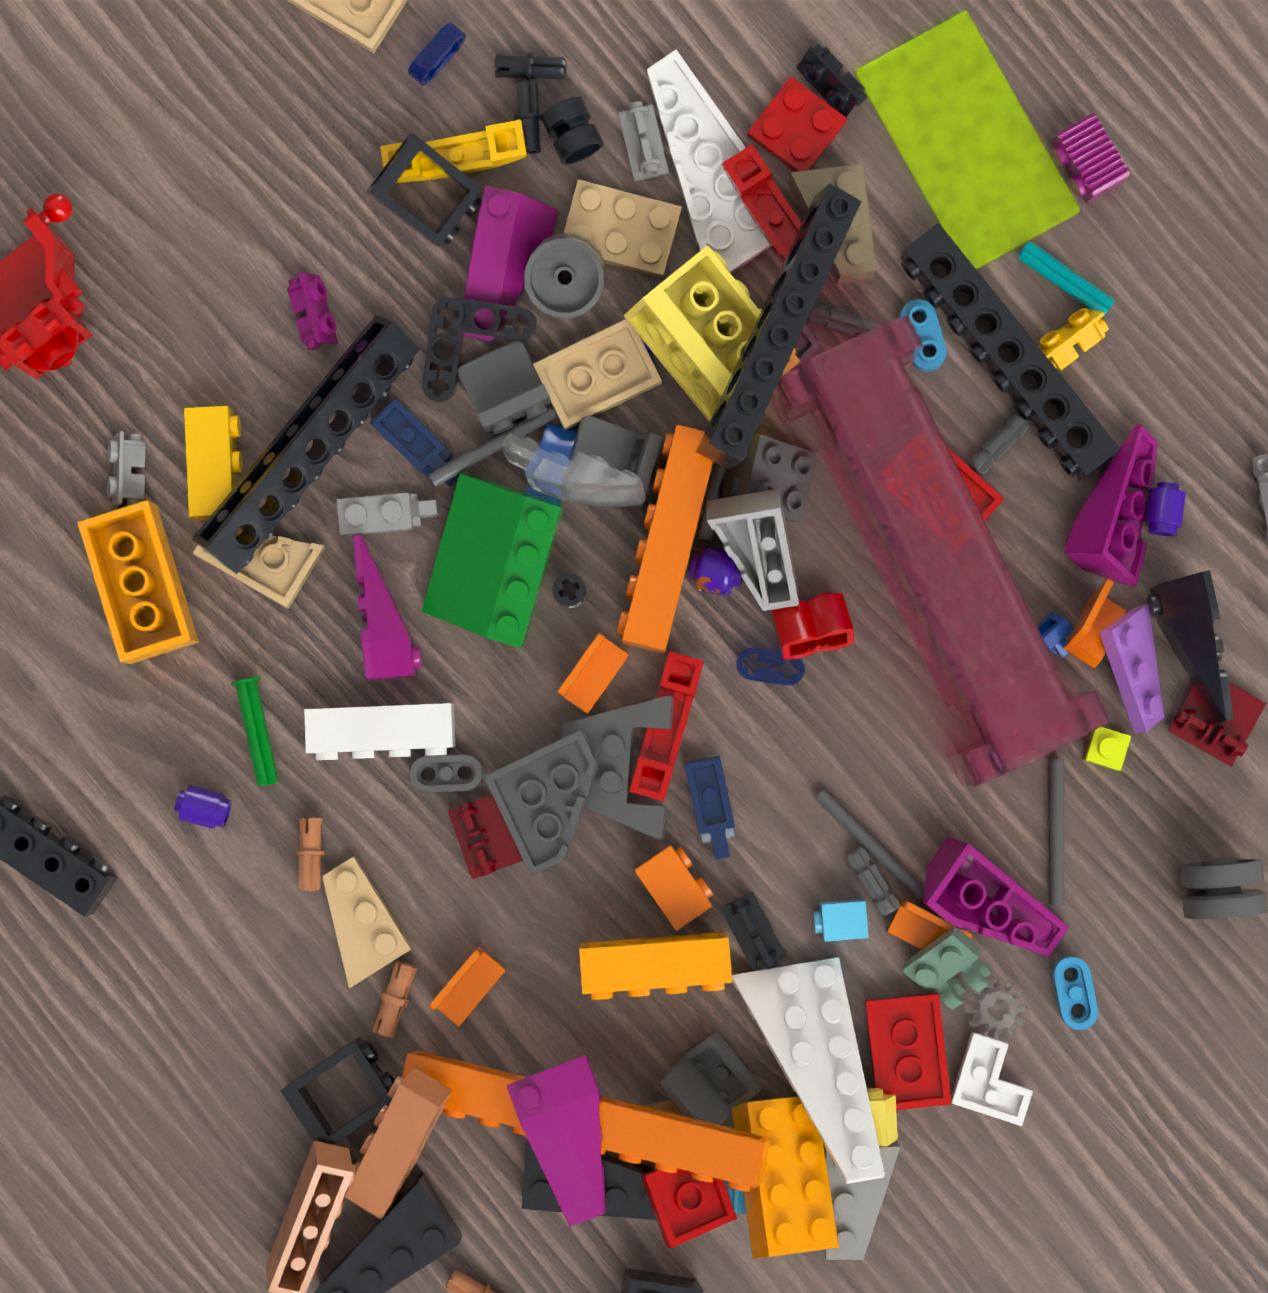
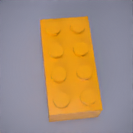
M146 500L77 522L121 663L133 664L199 643L156 504Z
M726 932L581 943L579 948L582 994H591V1000L613 998L614 992L628 991V997L650 995V989L665 988V994H680L687 992V986L701 985L702 991H719L725 989L724 983H732L729 937Z
M799 1097L746 1102L731 1107L734 1129L771 1138L762 1183L756 1188L751 1187L749 1192L743 1191L753 1259L838 1248L839 1244L823 1140L814 1123L809 1119Z

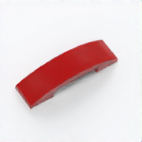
M752 144L724 161L722 167L752 219L784 263L802 222L773 181L771 171Z
M669 651L656 699L664 696L674 697L672 730L647 728L629 792L665 801L704 661Z

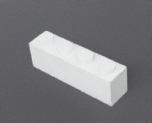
M452 703L304 709L306 753H316V760H338V752H352V759L374 758V751L389 750V757H410L411 749H425V756L447 755V748L456 747L454 704Z

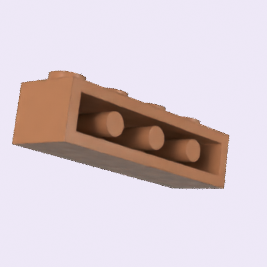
M415 1067L405 1078L397 1077L387 1095L392 1098L389 1106L385 1104L374 1121V1125L378 1127L376 1133H370L360 1149V1153L364 1157L361 1162L357 1161L354 1164L356 1166L355 1177L344 1196L345 1198L381 1220L397 1202L452 1092L450 1088Z
M319 1141L313 1142L266 1263L268 1292L306 1293L310 1282L314 1281L322 1251L328 1247L331 1228L335 1218L338 1219L341 1214L344 1195L347 1188L352 1185L355 1177L356 1166L352 1164L349 1148Z

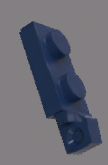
M394 398L370 422L421 474L424 473L427 476L446 465V462L452 457L447 451L446 446L397 398ZM459 475L452 477L445 483L450 487L459 478Z
M720 756L684 763L697 828L702 842H712L715 860L728 858L730 854L726 838L735 837L733 829L735 824Z

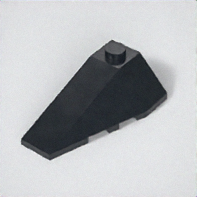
M1210 570L1157 584L1150 589L1151 595H1148L1147 598L1151 616H1156L1158 626L1192 683L1195 684L1217 724L1232 720L1233 712L1228 676L1224 669H1219L1218 664L1222 660L1224 645L1223 640L1219 639L1217 634L1214 633V620L1220 619Z

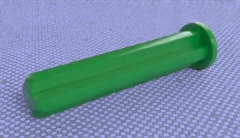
M260 677L231 682L232 686H236L258 786L275 784L278 782V775L257 681H260Z

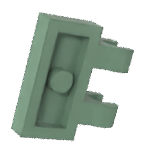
M956 926L907 959L902 969L907 976L928 994L937 989L942 1001L950 1009H955L964 1002V999L959 995L967 989L962 981L953 976L962 971L970 987L980 992L989 986L990 982L985 977L992 973L990 966L979 959L981 948Z

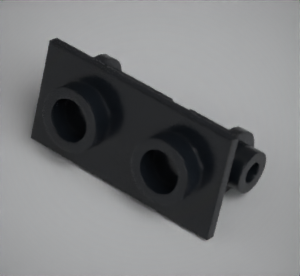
M819 44L814 48L811 46L796 69L827 100L831 107L847 118L856 105H861L868 96L864 92L866 88L849 71L841 77L837 74L843 65L827 47L822 48Z
M753 891L720 908L753 972L763 968L764 970L777 964L778 960L786 957Z

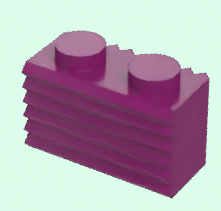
M1094 113L1057 133L1051 141L1053 145L1051 154L1055 162L1060 167L1065 165L1071 176L1069 184L1072 191L1079 198L1083 196L1086 203H1090L1092 200L1121 185L1130 176V171L1126 168V164L1123 163L1118 151H1116L1111 139L1108 138V134L1104 131V127L1101 126Z

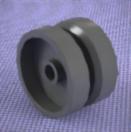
M558 233L544 239L531 254L524 271L525 288L531 302L543 313L555 318H574L588 312L598 302L606 281V264L600 250L588 238L576 233ZM563 270L570 272L572 277L569 282H563L562 275L559 272Z
M1214 858L1179 866L1181 885L1186 888L1205 889L1203 892L1188 894L1182 899L1184 918H1234L1259 915L1268 911L1265 892L1259 889H1241V886L1256 884L1264 878L1262 859Z

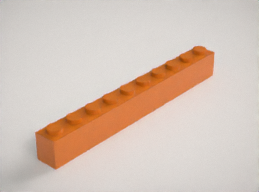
M420 1050L407 1053L402 1078H405L415 1067L452 1090L443 1108L444 1115L460 1119L465 1118V1114L478 1117V1123L481 1125L499 1127L501 1123L513 1126L512 1132L526 1136L506 1086L526 1077ZM600 1095L601 1154H605L606 1150L619 1153L620 1160L640 1164L641 1159L655 1163L656 1169L664 1172L676 1173L677 1168L692 1172L691 1177L699 1181L713 1182L714 1178L728 1181L727 1186L729 1188L749 1192L751 1187L756 1188L762 1183L770 1137Z

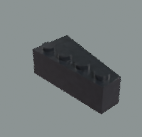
M527 1139L521 1209L562 1212ZM606 1152L601 1154V1161L604 1166L606 1213L600 1216L656 1220L640 1176L654 1169L622 1161L619 1158L608 1155Z

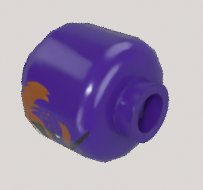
M708 545L701 552H695L690 567L689 579L694 580L697 590L719 596H727L731 593L734 586H741L743 581L741 572L724 548Z

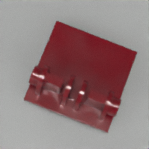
M1229 683L1233 719L1217 724L1195 684H1193L1167 731L1232 767L1237 756L1242 757L1246 752L1248 744L1245 742L1267 703Z
M493 795L448 811L472 879L488 875L523 861Z

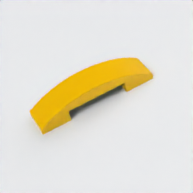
M521 120L485 126L486 131L425 142L464 174L499 167L527 157ZM402 142L380 146L383 168ZM418 152L396 183L448 178L449 176Z

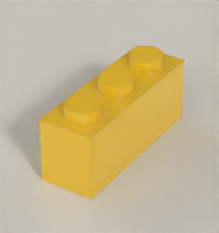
M229 406L184 408L189 517L196 521L209 519L238 483L237 473H242L243 471L242 454L240 451H236V437L241 436L240 417L235 415Z

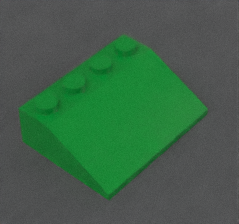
M460 473L421 612L485 638L521 648L528 636L565 503Z

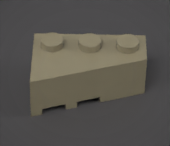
M863 164L791 172L788 185L803 211L804 218L814 196L829 183L862 201L830 272L836 285L872 281L877 269Z

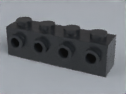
M5 795L2 799L0 798V860L84 917L94 914L118 879V877L110 873L112 867L98 857L94 856L91 860L80 852L82 846L69 837L64 836L60 839L50 831L53 827L45 820L37 816H33L32 819L20 811L22 805L14 799Z

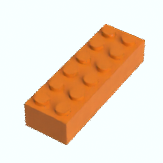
M676 425L674 434L667 432L662 451V459L667 460L666 468H658L653 486V494L659 495L657 504L649 503L644 522V529L650 530L648 539H640L635 557V564L641 565L639 575H631L626 593V599L632 600L629 612L622 610L617 628V634L623 635V644L665 654L713 464L712 460L696 452L705 431Z

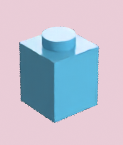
M853 899L818 902L819 911H813L815 933H821V938L824 942L869 938L865 900Z

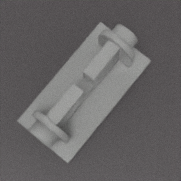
M641 101L629 104V110L618 112L634 182L669 174L653 104L643 106Z
M120 431L114 435V440H109L107 459L108 462H113V476H108L106 494L107 498H112V507L114 508L121 505L122 500H126V507L145 500V475L131 474V467L145 468L146 442L142 441L143 435L128 434V440H124V431Z

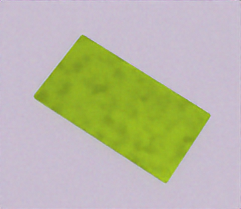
M967 11L954 16L856 70L858 80L866 88L867 96L940 225L975 269L986 265L1080 212L1079 206Z

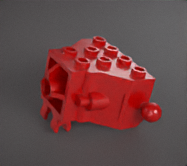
M54 193L49 195L44 200L43 210L40 213H37L33 208L26 212L28 217L23 222L34 235L0 261V365L4 370L14 365L36 380L46 372L55 371L63 366L68 367L72 363L70 360L75 356L78 347L93 336L80 319L85 306L79 300L82 290L75 283V254L51 226L52 222H65L72 215V203L63 194Z

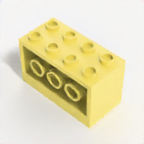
M707 245L644 296L623 316L710 422L762 309H758L750 299L747 287L741 281L735 280L726 269L727 265L723 257L718 252L712 251ZM795 348L781 377L800 362L796 356Z

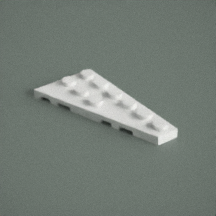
M674 50L648 68L647 77L699 251L708 245L712 251L718 252L723 257L727 265L726 269L732 274L771 247L739 198L722 167L724 161L746 147L677 50Z
M839 957L732 975V983L746 1003L753 1020L755 1019L775 1059L801 1100L809 1119L814 1123L822 1137L826 1149L846 1184L884 1178L885 1172Z

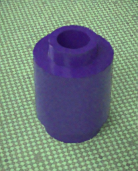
M1158 482L1157 488L1149 489L1145 524L1148 525V533L1160 536H1177L1178 528H1181L1183 523L1186 492L1179 490V484Z
M189 785L186 791L180 790L174 811L179 812V820L211 829H214L216 826L224 828L230 814L232 800L224 798L222 793Z

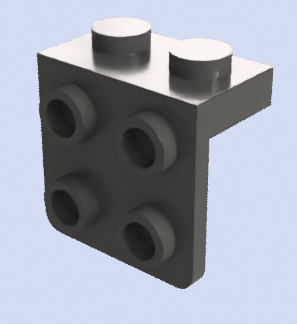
M521 341L507 344L462 365L458 369V375L486 434L494 432V434L502 433L512 428L514 421L525 416L527 419L539 416L547 411V406L551 405L550 396Z
M585 416L581 419L563 481L567 486L625 506L642 507L643 502L648 499L651 493L652 482L650 479L653 469L658 465L662 457L663 449L661 443L663 437L651 432L636 433L598 418Z
M755 434L743 461L728 469L727 476L722 483L721 498L779 488L785 520L800 522L805 511L816 464V455L813 452L761 434Z
M716 1030L688 1049L661 1080V1086L667 1098L676 1104L685 1117L722 1125L732 1112L731 1107L745 1103L762 1089V1086Z

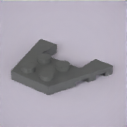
M664 696L562 723L561 731L562 739L584 729L599 760L584 808L656 839H664L666 806L629 803L634 728L672 730L673 696Z

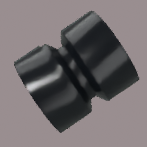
M579 96L556 103L541 115V120L549 137L556 138L554 148L561 163L564 165L582 161L595 154L604 145L596 125L588 123L591 115L583 98Z

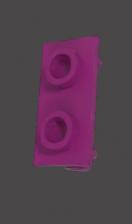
M299 272V277L288 281L290 287L287 288L294 314L304 311L307 316L296 320L302 344L307 346V350L318 349L321 347V343L338 344L335 333L337 326L326 301L327 290L319 275Z

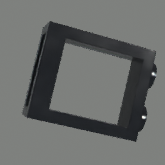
M408 134L367 189L366 193L432 245L440 247L442 243L448 245L455 238L460 230L456 224L464 214L470 216L482 200L478 195L483 189L418 136ZM418 152L467 190L436 232L387 195Z
M357 1037L281 1090V1093L313 1141L334 1145L377 1116L385 1104L389 1106L392 1098L387 1095L395 1079L388 1071L386 1073L382 1072L376 1063L379 1060V1056L369 1041L363 1043L361 1038ZM352 1054L381 1100L333 1131L305 1088V1085Z

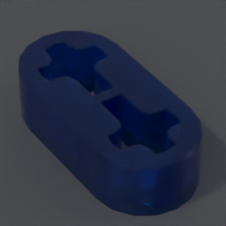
M452 22L446 24L414 59L408 69V74L422 86L428 84L459 50L465 41L466 34Z
M748 648L742 651L736 660V670L743 679L783 686H792L798 683L804 676L805 665L801 658L790 659L792 660V665L798 668V673L792 674L790 680L784 679L783 672L772 670L773 664L784 665L786 663V659H783L781 651ZM750 654L757 655L756 659L758 662L768 663V670L756 669L754 675L748 674V668L742 666V661L748 660Z

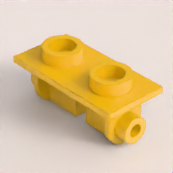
M1090 308L1080 309L1068 318V323L1062 328L1051 331L1043 336L1038 347L1057 371L1060 372L1079 357L1073 347L1074 344L1077 343L1081 351L1086 352L1105 338V332L1109 328L1100 319L1105 314Z

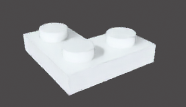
M971 1031L951 1095V1103L1022 1126L1033 1090L999 1079L1009 1044Z

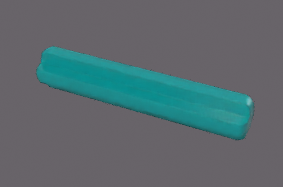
M1033 242L1026 243L1019 253V260L1088 308L1101 311L1106 315L1113 306L1114 299Z

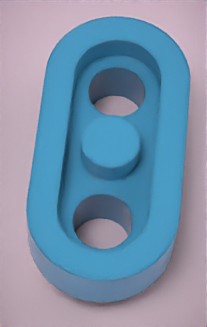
M925 300L910 301L904 306L899 316V324L911 364L916 369L922 372H931L941 366L947 354L934 307ZM914 312L923 313L925 321L922 323L915 322L912 314ZM931 346L935 351V355L933 357H926L922 352L923 347Z
M1061 957L1052 968V981L1060 1018L1072 1029H1088L1095 1023L1098 1017V1007L1090 968L1085 961L1078 957ZM1073 967L1076 972L1075 977L1068 981L1064 978V972L1067 968ZM1079 1003L1082 1005L1083 1011L1081 1015L1075 1017L1071 1013V1008Z

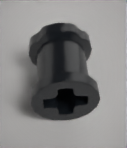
M568 573L556 579L553 585V594L559 605L572 609L583 603L586 588L580 577ZM569 582L572 587L578 585L580 589L575 592L577 598L570 600L567 596L561 597L560 593L564 591L563 584Z

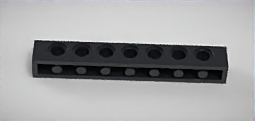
M831 183L814 196L696 450L697 453L727 469L743 461L862 202Z
M939 222L904 249L900 258L903 260L901 266L905 273L912 280H919L926 289L924 295L934 308L940 307L948 317L946 322L949 328L957 336H964L971 345L968 349L973 358L979 364L985 363L993 373L991 378L994 384L1003 393L1008 391L1016 401L1014 408L1018 414L1026 421L1030 419L1038 429L1036 434L1039 440L1048 449L1053 447L1061 457L1059 464L1070 477L1076 476L1080 481L1120 450L1119 446ZM933 263L944 265L948 275L943 278L934 276L931 273L930 265ZM953 292H965L970 298V304L960 306L955 303ZM977 319L988 320L992 325V333H980L975 326V321ZM1003 346L1010 348L1015 355L1014 362L1008 363L1001 360L998 355V348ZM1028 374L1036 379L1037 389L1035 391L1026 390L1022 386V375ZM1045 403H1054L1059 408L1060 415L1058 419H1050L1045 415L1043 409ZM1073 430L1081 435V447H1072L1067 442L1066 434L1068 431Z
M375 315L192 540L237 575L241 568L246 567L251 562L255 551L263 541L274 534L277 524L286 513L296 507L300 496L308 486L321 476L323 468L330 459L344 448L346 440L352 432L366 421L369 411L378 400L388 394L391 384L400 373L411 366L413 357L420 349L392 321ZM379 356H381L380 363L375 368V361ZM358 384L357 392L352 396V389ZM335 412V418L329 424V417ZM313 439L311 448L306 452V445ZM290 468L289 475L282 480L283 473ZM267 496L266 503L259 508L260 501ZM244 524L242 533L236 536L237 529Z

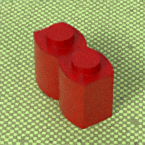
M824 592L808 602H799L797 606L772 610V622L783 659L803 658L818 651L837 650L854 643V628L843 594L841 593L832 594Z

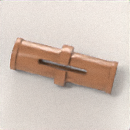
M395 961L387 989L382 991L380 996L382 1003L372 1028L373 1032L385 1037L394 1038L403 1009L408 1007L410 1000L407 997L418 967L406 962Z

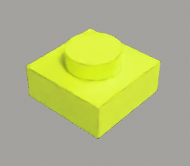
M1094 725L1083 760L1121 771L1131 736Z

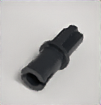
M530 52L527 56L500 54L495 56L496 78H527V80H533V78L564 79L567 74V62L563 57L533 56V53Z
M522 80L517 82L518 114L514 116V121H522L527 154H537L541 152L539 133L541 114H539L538 84L534 80Z

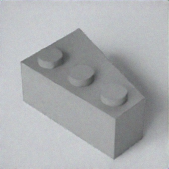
M779 488L706 501L708 524L712 530H715L724 545L726 553L729 557H732L741 572V577L761 609L767 611L799 605L798 585Z
M897 1141L888 1146H879L885 1172L884 1178L846 1184L828 1150L823 1145L839 1244L838 1248L823 1250L826 1260H864L900 1150V1145Z

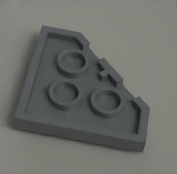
M584 729L484 776L531 876L567 859L599 764V760Z

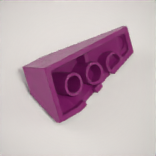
M485 186L476 226L464 299L514 306L525 287L524 271L528 260L536 247L544 239L553 236L558 210L521 193ZM481 309L475 316V322L480 329L487 330L494 325L495 315L490 309ZM501 310L502 324L498 332L507 320L505 317L508 311ZM464 333V337L488 341L492 343L496 338L484 335Z
M1142 424L1134 425L1120 450L1075 518L1070 535L1066 540L1064 552L1082 570L1130 587L1137 586L1146 556L1147 542L1141 541L1143 521L1146 519L1147 511L1146 489L1150 488L1154 483L1158 446L1156 439Z
M353 535L356 578L358 585L363 587V593H359L358 607L362 621L367 622L368 628L360 630L365 677L371 681H383L418 676L417 668L423 667L420 646H414L411 634L365 538L361 535Z
M947 837L927 866L923 903L949 924L1048 957L1069 928L969 843Z
M587 1055L506 1085L519 1122L569 1227L605 1214L604 1166L601 1161L602 1127H600L599 1119L600 1089Z

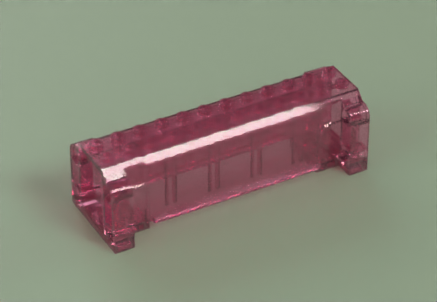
M907 315L854 337L782 375L770 401L783 427L809 414L812 415L827 449L821 455L946 707L954 705L974 741L947 755L960 784L975 787L1057 750L1111 720L1096 690L1081 691L1069 696L1067 695L1056 673L1057 666L919 389L913 386L905 370V367L914 362L923 348V344Z

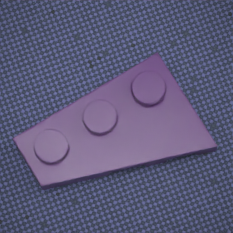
M1145 604L1134 607L1099 632L1134 733L1147 732L1165 718L1149 605Z

